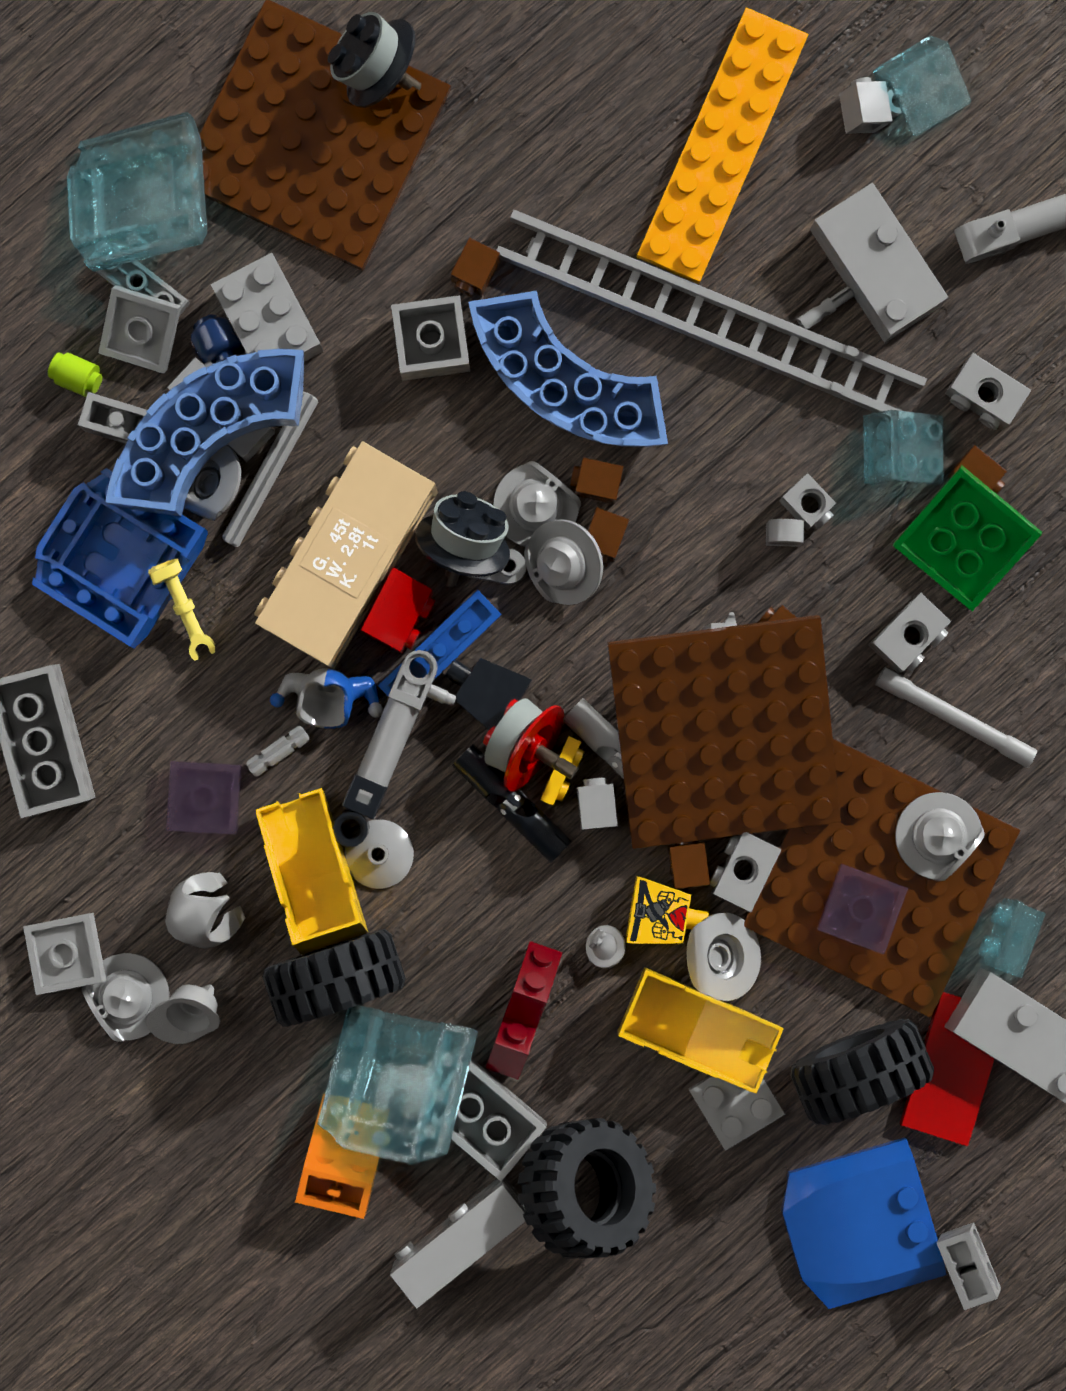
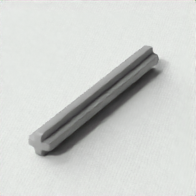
M303 392L299 426H282L222 535V539L226 543L234 547L240 546L318 404L317 398L313 395Z

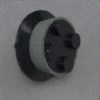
M368 12L363 15L355 14L349 20L346 30L340 37L337 45L329 52L327 59L331 64L332 77L347 85L349 101L358 108H368L383 100L397 84L405 90H409L412 86L419 91L421 89V83L405 73L415 48V31L413 26L403 19H396L387 23L376 12Z
M461 491L458 495H449L441 498L435 505L434 514L420 521L415 531V540L421 552L433 563L446 569L445 575L448 577L446 586L448 587L456 586L459 575L485 577L499 573L506 567L510 558V550L504 540L509 528L506 514L492 504L477 498L474 494L467 491Z

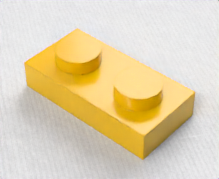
M568 736L560 758H564L578 767L584 754L583 750L578 749L581 741ZM554 769L540 800L552 806L555 800L562 802L570 785L569 782L565 781L566 776Z

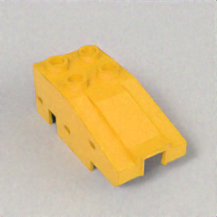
M322 788L304 794L299 793L300 799L280 804L276 801L274 804L256 809V816L265 843L264 849L280 904L286 912L287 919L285 921L291 942L302 955L368 933L342 845L335 838L333 831L334 821Z
M644 967L617 1032L619 1037L640 1046L649 1047L670 1059L757 1094L784 1028Z

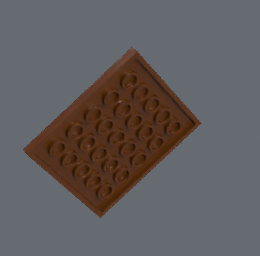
M265 0L177 182L187 189L363 271L451 91V85L408 66L405 73L421 83L420 91L413 86L409 90H405L397 84L377 104L368 108H358L348 99L347 85L332 77L331 64L327 60L329 52L337 45L342 34L271 0Z
M819 615L607 642L633 849L742 835L743 832L751 834L841 822L822 625Z
M833 739L841 822L790 828L787 830L779 846L782 850L752 912L748 911L744 919V926L931 1018L1020 830L972 807L977 813L985 832L981 843L946 880L935 881L923 877L911 870L899 855L895 840L896 825L902 811L914 799L925 794L942 791Z

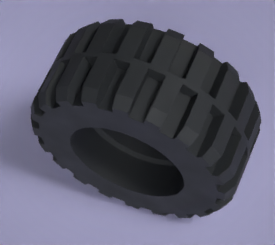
M386 929L364 934L282 961L265 968L262 976L276 1021L283 1027L311 1021L380 998L403 988L406 979L392 934Z
M899 1019L855 1032L852 1035L840 1038L835 1042L820 1047L816 1051L806 1054L805 1057L798 1059L796 1063L792 1064L790 1076L807 1118L816 1125H827L872 1112L914 1093L915 1090L921 1089L932 1080L934 1067L916 1024L909 1019Z
M602 1118L560 1123L557 1126H551L546 1129L542 1136L537 1137L530 1146L532 1152L525 1154L522 1162L525 1169L524 1172L519 1173L518 1184L522 1185V1194H518L519 1203L524 1205L526 1213L523 1214L526 1224L532 1225L534 1228L531 1231L538 1242H545V1248L552 1253H560L562 1257L569 1259L616 1256L623 1253L627 1247H632L640 1238L638 1234L645 1232L650 1222L647 1220V1217L653 1214L655 1203L652 1202V1194H656V1183H652L651 1178L654 1170L652 1163H647L645 1156L648 1154L642 1144H636L637 1138L629 1130H623L621 1124L614 1121H606ZM583 1158L593 1167L600 1186L598 1207L591 1219L582 1212L575 1195V1175Z

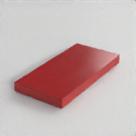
M943 992L933 1012L924 1042L934 1067L933 1078L924 1087L908 1095L899 1124L968 1146L994 1058L944 1027L962 998Z

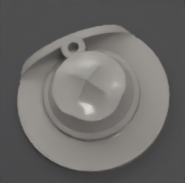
M227 444L223 446L201 468L189 489L184 510L214 521L230 506L241 482L240 462L230 446Z
M530 461L511 470L501 480L495 492L493 506L503 511L507 516L509 528L506 537L514 543L526 547L533 533L547 522L563 519L576 523L581 501L574 492L538 463Z
M563 519L547 522L533 533L525 547L524 556L529 576L539 593L549 602L564 605L578 604L591 597L598 589L603 575L601 551L593 536L581 525Z
M943 792L925 794L910 802L902 811L895 831L897 850L905 864L915 873L935 881H944L952 875L972 854L985 836L984 829L975 810L960 797Z
M731 913L710 915L693 927L688 938L687 966L693 986L699 992L720 1001H730L742 997L751 989L759 974L761 965L759 941L755 932L744 926L745 920Z
M121 953L104 959L103 965L106 981L82 986V993L94 1016L109 1037L117 1042L138 1039L151 1033L146 1023L148 1013L170 998L168 982L163 972L154 962L138 954Z

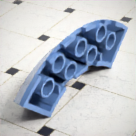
M537 291L468 302L474 328L492 367L506 386L536 414L563 430L599 443L625 447L668 445L657 376L629 377L613 373L608 374L591 367L590 364L577 357L569 349H566L554 335L543 314Z
M269 349L257 350L258 352L240 356L233 355L227 357L224 361L203 367L191 373L167 394L164 393L146 411L147 414L127 437L128 441L119 459L117 458L109 481L105 503L149 513L182 516L185 500L195 477L205 463L223 446L246 433L274 426H299L303 398L304 350Z

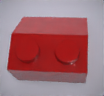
M393 567L361 631L366 636L403 654L405 648L411 650L420 634V631L415 629L421 617L427 619L435 605L436 600L431 598L433 590Z

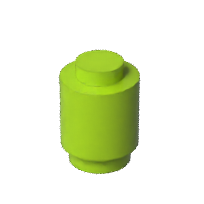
M58 352L53 357L48 368V377L54 380V384L83 397H87L88 392L96 393L102 382V374L99 373L100 368L98 365L68 352L65 354Z

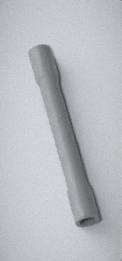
M886 667L883 668L875 682V685L883 690L913 703L997 749L1002 755L1026 768L1031 765L1037 754L1035 748L1013 736L1005 735L919 688L912 681Z

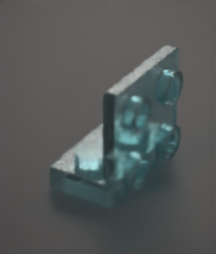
M931 35L873 70L876 80L886 81V86L892 89L909 131L914 136L920 135L971 103L970 95L948 42Z
M887 410L863 416L864 484L876 485L893 481L936 485L943 483L942 416L897 410Z
M1004 898L1002 904L997 903L991 916V922L994 923L990 936L986 935L980 945L979 955L982 956L980 963L1022 978L1046 913L1028 907L1018 900Z

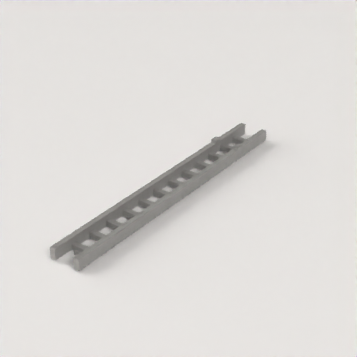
M513 210L510 221L533 230L537 234L530 241L526 251L527 257L498 246L497 251L500 252L501 260L906 426L909 424L912 414L885 404V399L894 379L922 389L927 378L861 352L855 347L846 346L517 210ZM546 236L569 245L559 270L536 261ZM577 249L601 258L591 283L567 274ZM609 262L632 271L622 296L599 287ZM640 275L664 284L654 309L631 300ZM672 288L696 297L686 322L662 313ZM703 301L727 310L717 335L694 326ZM735 314L759 323L749 348L726 339ZM767 327L790 336L781 361L757 351ZM798 340L822 349L812 374L789 365ZM830 353L854 362L844 386L821 378ZM862 366L885 375L876 399L852 390Z

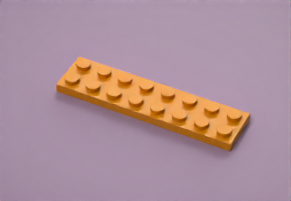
M747 7L745 8L638 251L637 258L696 284H700L809 34Z

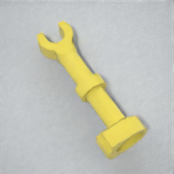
M171 559L151 567L148 573L153 585L165 581L175 604L172 608L176 615H180L191 641L189 644V654L196 661L199 659L198 652L196 651V647L199 644L207 645L210 653L213 654L215 653V643L212 638L204 635L192 610L195 608L192 599H187L177 576L182 570L178 559Z

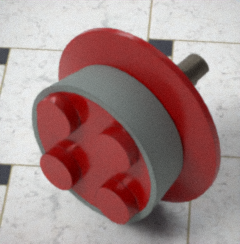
M527 698L519 701L513 699L507 705L504 716L496 727L493 726L485 735L483 744L487 746L485 763L505 772L504 786L507 790L516 791L523 787L536 774L543 763L554 768L569 779H572L578 771V767L551 751L563 725L564 710L562 707L554 705L543 712Z

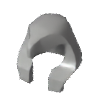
M220 872L193 875L180 882L172 891L165 923L168 932L176 940L203 949L213 948L229 940L241 927L246 918L241 906H238L225 913L221 924L214 931L210 932L219 911L229 900V896L204 897L191 895L197 891L214 892L228 884Z

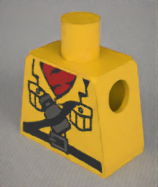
M636 876L625 941L631 944L683 943L685 930H692L694 926L708 917L709 912L690 909L691 894Z

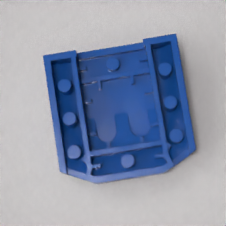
M105 468L101 471L102 474L87 484L83 482L73 489L37 545L35 558L38 559L36 578L33 577L32 585L128 646L135 648L148 636L172 598L165 581L153 585L148 570L168 560L178 559L182 570L177 576L181 583L202 551L208 531L184 515L174 516L149 513L105 503L112 471Z
M905 1137L788 1171L781 1211L797 1267L803 1282L828 1309L946 1275L944 1260L937 1246L938 1239L918 1170Z

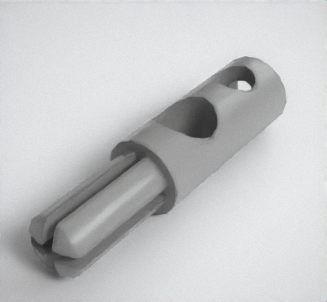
M847 286L831 298H826L819 306L813 307L798 317V324L802 328L810 329L820 322L823 317L836 311L837 307L854 297L853 291Z

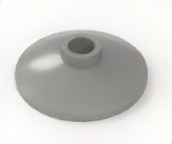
M381 819L369 821V834L365 840L358 846H345L344 854L351 875L359 883L375 889L388 888L403 880L411 869L414 858L413 845L405 830L394 822ZM358 826L349 837L360 835L361 826ZM377 847L382 848L385 852V857L381 861H376L372 857V851Z

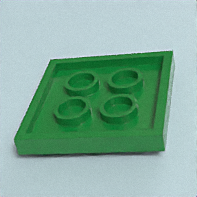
M961 465L892 546L973 612L1042 535V531Z

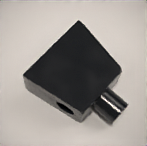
M482 658L478 660L473 670L455 659L444 676L461 687L455 701L488 731L493 726L496 727L510 701L513 699L521 700L532 683L530 678Z

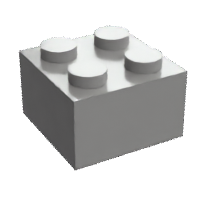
M460 295L391 305L402 381L470 372Z

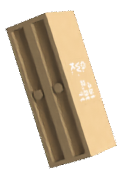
M363 441L358 448L353 446L343 462L347 466L341 478L335 476L329 484L325 493L329 498L324 507L318 506L312 513L308 521L311 529L305 539L301 536L297 539L290 552V555L293 556L291 563L287 569L281 567L272 583L276 587L269 599L264 597L254 613L258 617L255 624L331 669H335L384 586L392 568L395 567L415 533L418 524L422 521L438 494L436 484L433 481Z

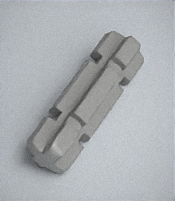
M301 726L295 727L288 732L289 735L287 737L282 736L262 750L260 756L255 755L249 759L246 764L250 772L256 777L262 775L268 770V766L271 765L273 767L295 751L294 748L297 746L300 748L309 742V735Z

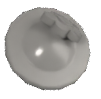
M610 925L599 926L587 938L586 954L589 960L597 967L611 968L618 964L625 954V939L616 927Z

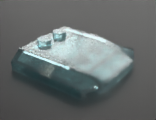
M188 112L80 141L78 149L81 151L77 165L71 166L67 175L70 240L85 259L84 263L88 268L95 272L203 243L207 235L202 144L195 120Z
M359 1005L348 1008L317 1124L322 1129L327 1130L342 1148L410 1165L447 1155L478 1031L443 1022L440 1024L386 1013L379 1009Z

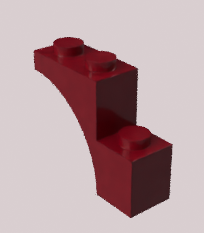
M532 941L529 942L486 1069L519 1080L536 1029L545 1009L563 952Z

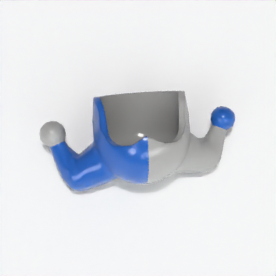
M330 668L318 669L310 674L289 673L284 677L277 693L270 697L271 705L279 708L283 706L284 698L291 692H295L298 695L296 710L298 718L306 724L320 728L334 729L347 725L353 701L362 696L370 704L368 712L372 717L378 718L383 713V707L379 704L377 687L371 677L347 678L341 672Z

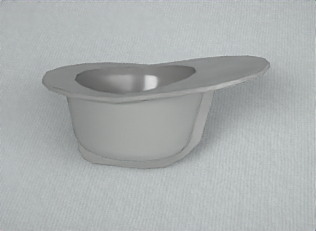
M190 984L182 985L175 990L169 1000L148 1013L146 1020L148 1029L155 1037L173 1044H186L214 1031L220 1024L219 1016L216 1013L218 1005L216 998L213 996L214 987L210 984L203 987Z

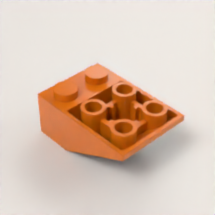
M323 1093L295 1203L364 1219L371 1197L391 1109Z

